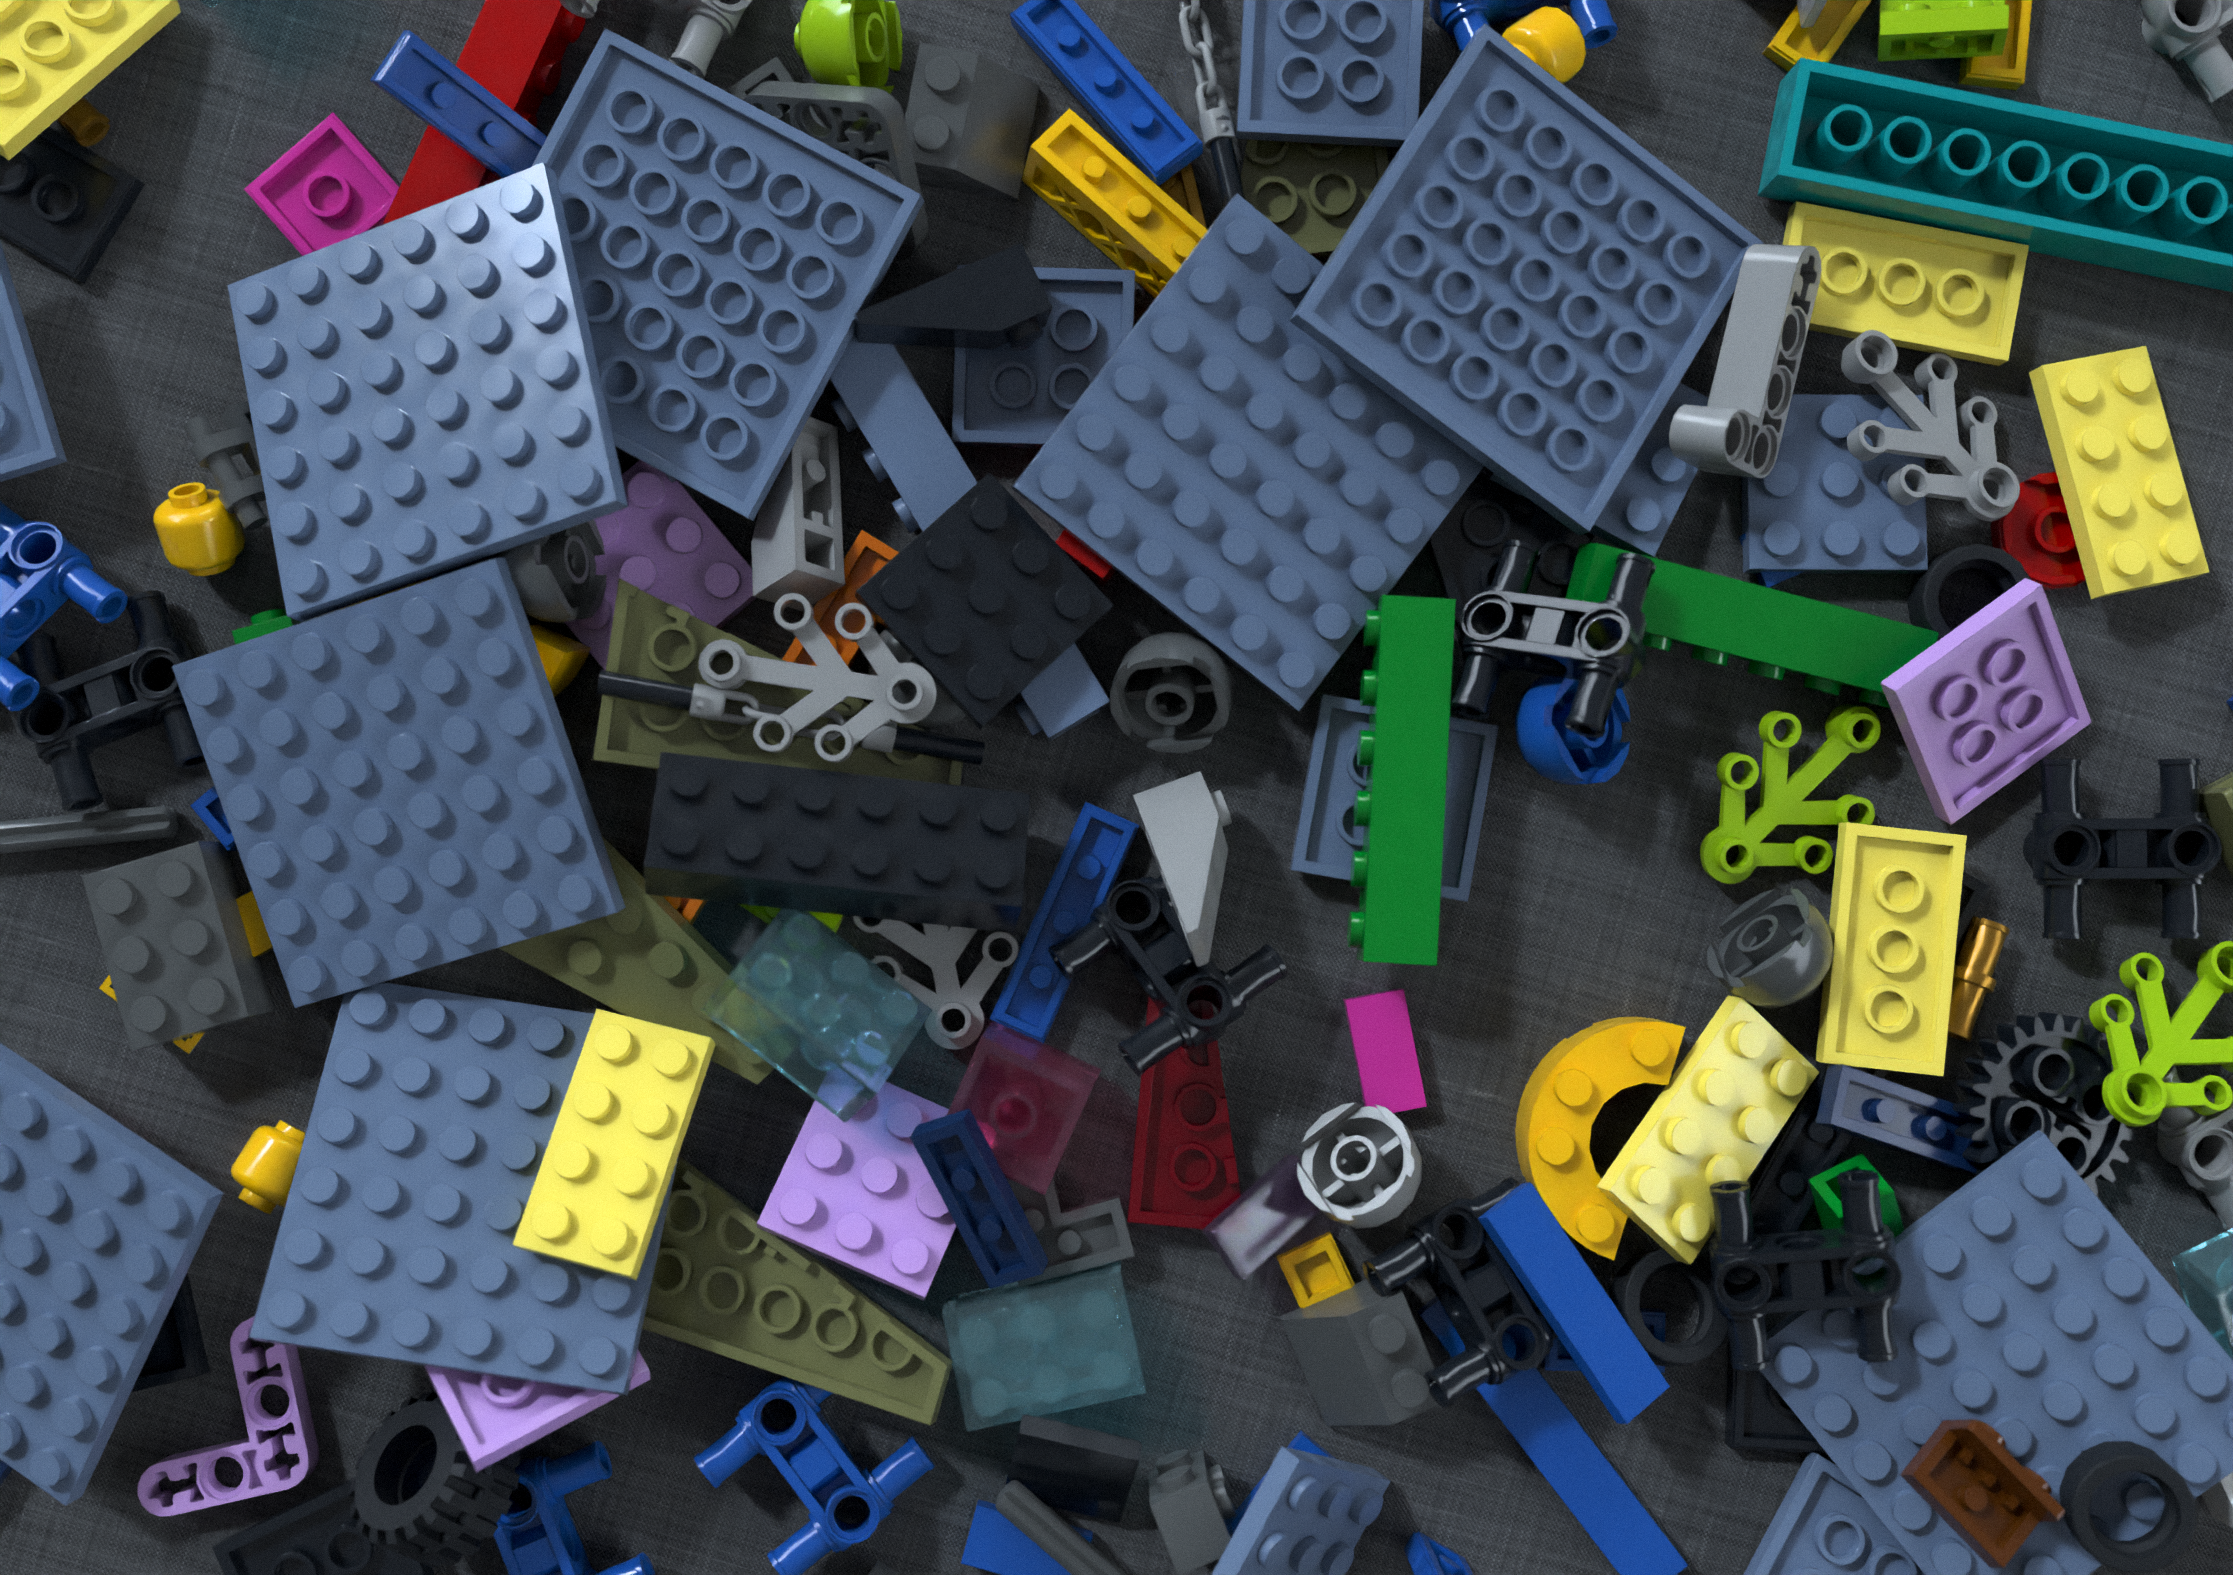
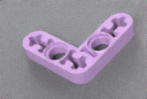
M255 1316L241 1322L234 1330L230 1339V1352L248 1438L170 1455L150 1466L141 1475L137 1485L138 1498L141 1505L149 1513L159 1517L173 1516L287 1490L301 1483L315 1470L319 1461V1448L298 1349L295 1346L275 1343L266 1352L262 1347L253 1348L249 1336ZM278 1363L281 1365L282 1370H274L260 1378L256 1376V1371L266 1365L268 1368ZM275 1384L287 1392L289 1407L284 1415L274 1416L263 1408L261 1393L266 1385ZM290 1422L293 1423L294 1429L283 1436L282 1431L272 1437L269 1436L268 1430H277ZM284 1447L287 1454L297 1453L299 1457V1463L293 1466L291 1470L287 1464H277L275 1460V1455L284 1450ZM220 1457H231L240 1463L243 1470V1479L238 1487L229 1488L217 1480L215 1465ZM196 1473L197 1483L186 1486L174 1495L171 1490L161 1491L159 1481L167 1476L170 1481H177L189 1478Z

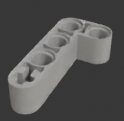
M1753 244L1746 251L1741 263L1707 406L1684 404L1678 408L1670 425L1669 444L1672 454L1677 459L1704 472L1754 478H1765L1774 468L1820 284L1821 258L1815 247Z

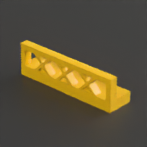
M1070 108L1030 146L1022 181L1122 270H1135V281L1156 298L1206 233L1207 229Z

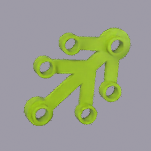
M1844 704L1835 708L1829 714L1825 723L1827 741L1788 779L1789 747L1798 742L1802 732L1801 723L1791 713L1782 711L1767 713L1759 723V735L1763 741L1760 806L1746 821L1745 790L1751 788L1756 783L1759 777L1758 764L1752 757L1737 752L1728 753L1720 759L1716 769L1718 780L1721 782L1719 827L1709 832L1700 846L1701 864L1711 878L1725 884L1739 883L1747 879L1757 866H1795L1800 870L1819 874L1828 869L1833 860L1832 848L1825 840L1813 836H1803L1797 839L1795 843L1761 841L1777 825L1839 826V823H1850L1847 813L1849 808L1856 803L1859 807V816L1852 823L1872 825L1875 818V809L1873 804L1866 798L1847 794L1841 796L1838 800H1804L1851 752H1866L1878 741L1881 733L1880 722L1877 715L1871 709L1853 704ZM1783 719L1786 723V733L1781 739L1777 740L1773 732L1774 726L1779 720ZM1862 720L1863 732L1860 738L1856 740L1853 736V728L1858 721ZM1741 761L1744 765V774L1738 781L1734 782L1731 777V769L1735 763ZM1737 845L1739 848L1738 856L1733 864L1728 865L1726 853L1730 847ZM1816 845L1818 850L1817 858L1811 864H1807L1805 854L1811 846Z
M2233 941L2221 942L2200 955L2196 969L2199 980L2171 1019L2169 1018L2161 983L2164 978V967L2160 960L2153 954L2141 952L2122 962L2119 968V976L2122 983L2137 994L2149 1047L2141 1061H2139L2130 1024L2134 1020V1009L2129 1000L2120 994L2113 993L2100 998L2090 1006V1021L2097 1030L2106 1034L2114 1069L2104 1079L2102 1085L2103 1101L2111 1115L2121 1123L2132 1127L2145 1126L2156 1121L2161 1116L2164 1108L2191 1107L2201 1115L2210 1116L2227 1109L2231 1105L2233 1100L2231 1087L2219 1076L2208 1075L2192 1083L2163 1082L2162 1079L2173 1065H2221L2224 1069L2233 1073V1035L2225 1039H2191L2221 995L2233 992ZM2136 964L2145 970L2147 980L2140 977L2136 970ZM2106 1006L2111 1007L2115 1011L2117 1022L2111 1020L2107 1015ZM2204 1087L2213 1093L2215 1098L2214 1104L2206 1098ZM2127 1089L2133 1093L2136 1104L2130 1099Z

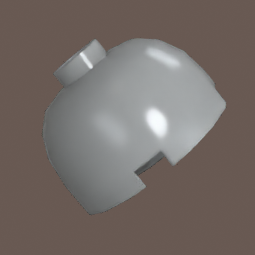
M1356 1102L1342 1104L1324 1113L1307 1130L1302 1144L1306 1147L1302 1155V1166L1297 1162V1176L1305 1196L1328 1218L1353 1228L1378 1227L1398 1217L1413 1201L1422 1180V1157L1410 1130L1389 1109L1376 1105L1377 1108L1371 1106L1360 1107Z

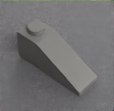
M809 416L759 510L751 541L753 597L776 603L785 594L797 593L805 597L813 605L845 585L838 427ZM793 602L786 606L799 611L804 610V606L798 602Z
M1199 771L1133 795L1145 835L1197 967L1209 963L1228 855V847L1222 827L1232 823L1221 791L1217 790L1210 793L1203 775Z

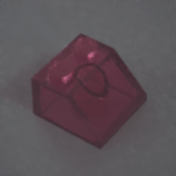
M992 1021L978 1042L947 1115L970 1108L1005 1177L1045 1195L1102 1069Z

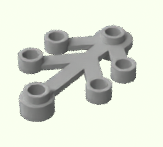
M1868 330L1847 344L1841 359V369L1844 375L1854 383L1871 384L1912 429L1889 428L1876 420L1864 421L1847 436V446L1850 453L1861 461H1871L1882 453L1941 460L1954 474L1927 473L1919 465L1908 464L1889 477L1887 487L1890 496L1901 505H1911L1923 497L1961 501L1970 514L1984 521H1995L2007 515L2019 497L2020 485L2014 472L2006 465L1997 462L1994 425L1998 419L1997 409L1988 398L1983 396L1972 397L1956 409L1954 381L1957 378L1958 370L1953 359L1947 354L1937 352L1927 357L1915 368L1914 375L1917 384L1922 390L1929 393V411L1892 371L1897 364L1898 353L1895 344L1886 334L1876 330ZM1932 368L1939 373L1940 378L1934 374ZM1972 411L1978 415L1980 422L1975 419ZM1958 429L1963 434L1970 436L1971 455L1959 443ZM1864 434L1871 439L1873 447L1866 442ZM1905 478L1911 482L1914 491L1908 488Z
M788 593L780 597L774 607V616L781 627L795 634L817 666L749 656L743 647L734 641L726 639L716 640L708 644L699 658L701 676L708 684L719 689L735 690L746 681L812 691L779 716L766 715L758 720L753 731L754 740L760 748L770 753L785 751L791 745L796 734L846 698L852 697L873 701L844 725L831 724L824 726L818 731L815 737L817 753L829 762L839 763L850 757L856 744L888 721L892 720L900 724H913L921 721L932 711L937 699L936 684L929 672L915 663H899L874 629L872 614L865 606L859 603H848L842 606L836 614L835 626L842 637L858 644L878 676L856 673L850 670L813 619L814 611L812 605L805 597L797 593ZM793 602L801 603L805 609L802 620L795 624L785 622L783 617L785 607ZM852 612L862 613L866 619L864 628L858 633H849L844 628L845 617ZM720 653H729L733 657L734 662L732 669L724 675L716 674L713 670L714 658ZM906 681L913 683L917 689L915 699L907 704L897 702L894 697L896 686ZM771 723H780L784 728L783 740L777 745H768L763 738L764 729ZM834 732L841 733L845 738V748L837 755H829L824 749L825 738Z
M853 916L855 924L862 931L867 933L878 932L931 967L936 992L904 974L900 962L890 955L877 956L867 964L865 978L869 986L881 992L890 991L925 1014L926 1031L929 1037L939 1046L946 1049H962L971 1045L979 1037L984 1026V1012L980 1001L1002 968L1012 964L1018 956L1019 945L1016 938L1008 932L1001 931L989 935L983 943V959L964 985L960 987L956 962L978 929L951 926L949 929L948 926L923 923L925 932L923 934L905 921L882 919L877 926H870L863 921L862 917ZM996 938H1004L1012 946L1011 956L1004 961H998L990 954V944ZM879 962H887L894 968L895 976L890 984H881L875 980L873 970ZM958 1009L964 1014L965 1025L962 1029L952 1031L946 1028L943 1023V1015L947 1010Z

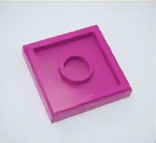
M331 113L244 190L299 253L304 256L383 225L399 185L341 119L334 113Z

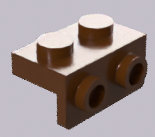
M1974 1419L1943 1420L1900 1475L1989 1567L2004 1568L2039 1522H2059L2066 1511L2050 1495L2052 1489L2045 1479L2033 1470L2021 1466L2005 1449L2006 1442L2004 1438L1990 1425Z

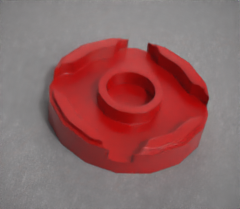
M2056 472L2040 473L2019 483V497L2012 510L2004 517L1991 523L1992 546L2003 549L2018 560L2030 579L2041 584L2044 591L2067 589L2086 581Z

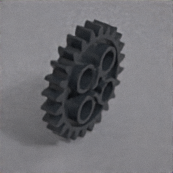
M2039 1012L2038 1016L2019 1014L2017 1015L2016 1025L1999 1023L1997 1025L1999 1040L1981 1038L1979 1040L1980 1046L1986 1055L1983 1060L1969 1057L1965 1060L1968 1067L1975 1073L1973 1080H1957L1956 1083L1961 1090L1969 1093L1968 1101L1953 1105V1111L1967 1115L1968 1119L1967 1123L1955 1130V1135L1972 1139L1973 1141L1963 1152V1158L1980 1163L1975 1173V1176H1977L2039 1130L2048 1137L2092 1192L2098 1196L2095 1178L2113 1183L2116 1178L2109 1166L2110 1162L2116 1160L2127 1163L2129 1160L2127 1154L2119 1147L2121 1141L2137 1140L2138 1137L2133 1130L2125 1127V1124L2111 1115L2103 1101L2102 1085L2104 1079L2114 1070L2107 1040L2101 1039L2102 1032L2094 1026L2085 1025L2083 1018L2056 1013ZM2010 1084L2022 1095L2039 1098L2038 1104L2022 1099L2010 1090ZM2127 1089L2128 1095H2133V1093ZM2059 1117L2074 1122L2084 1130L2085 1134L2080 1133L2072 1125L2056 1122V1118Z

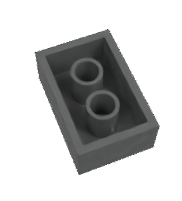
M197 841L82 876L131 1051L161 1046L275 1012L260 956L253 957L237 905L236 899L241 897L242 893L230 851L221 842Z

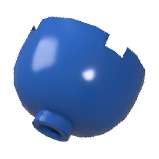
M1542 675L1527 687L1518 702L1515 733L1522 756L1533 771L1557 784L1565 785L1607 782L1616 775L1628 755L1630 741L1621 742V723L1631 722L1629 706L1622 688L1616 690L1605 725L1604 736L1601 738H1589L1573 733L1564 725L1565 719L1569 715L1579 680Z

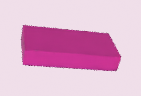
M1398 988L1343 999L1364 1107L1371 1106L1377 1108L1376 1105L1386 1107L1392 1113L1427 1107L1404 989Z

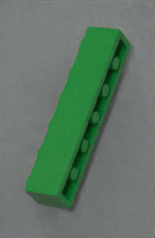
M1599 543L1579 544L1565 599L1595 603L1605 601L1616 567L1617 556L1622 553L1634 552ZM1645 556L1654 562V566H1656V571L1652 575L1641 610L1645 614L1647 623L1642 642L1644 647L1670 652L1673 642L1693 647L1691 659L1726 667L1728 658L1731 657L1749 662L1747 669L1749 674L1783 681L1786 671L1805 676L1802 686L1804 688L1839 695L1841 686L1861 691L1858 699L1859 702L1891 709L1880 682L1936 643L1939 632Z
M1382 595L1378 599L1377 609L1366 610L1363 644L1364 646H1373L1372 670H1363L1361 676L1360 705L1370 706L1369 730L1359 731L1357 765L1367 767L1366 791L1356 790L1354 801V826L1364 827L1362 851H1353L1350 876L1351 887H1360L1359 912L1350 911L1347 930L1348 948H1357V959L1363 962L1437 966L1456 599Z

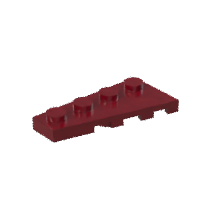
M1149 995L1146 1026L1161 1017L1159 1009ZM1196 1000L1187 1006L1189 1012L1196 1018L1211 1019L1214 1017L1212 1003L1209 1001ZM1218 1040L1209 1044H1200L1194 1049L1189 1048L1185 1050L1180 1047L1141 1075L1127 1222L1247 1234Z

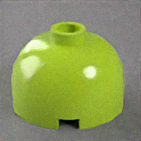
M808 0L801 13L800 22L795 28L794 43L798 55L803 59L806 69L816 83L874 87L891 94L894 86H885L888 80L889 67L893 71H900L902 63L903 35L896 2L884 0Z

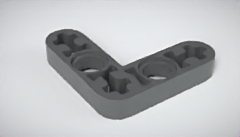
M765 81L743 99V101L773 117L775 115L782 116L779 120L836 150L848 151L851 158L874 170V164L884 165L892 171L897 182L922 195L903 111L896 99L886 91L874 87ZM809 104L818 105L828 113L832 121V129L822 127L813 119ZM865 112H867L869 118H864V117H861V116H862ZM924 203L893 260L908 259L925 242L929 234V225Z

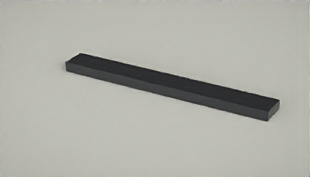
M1963 872L1956 947L1990 887ZM1816 1063L1815 1068L1819 1071L1818 1075L1772 1142L1750 1182V1204L1754 1233L1757 1235L1800 1231L1815 1204L1808 1179L1836 1166L1852 1135L1816 1123L1827 1066L1837 1064ZM1849 1066L1883 1079L1888 1070ZM1739 1266L1727 1272L1725 1279L1733 1284H1743L1753 1279L1756 1272L1749 1267Z

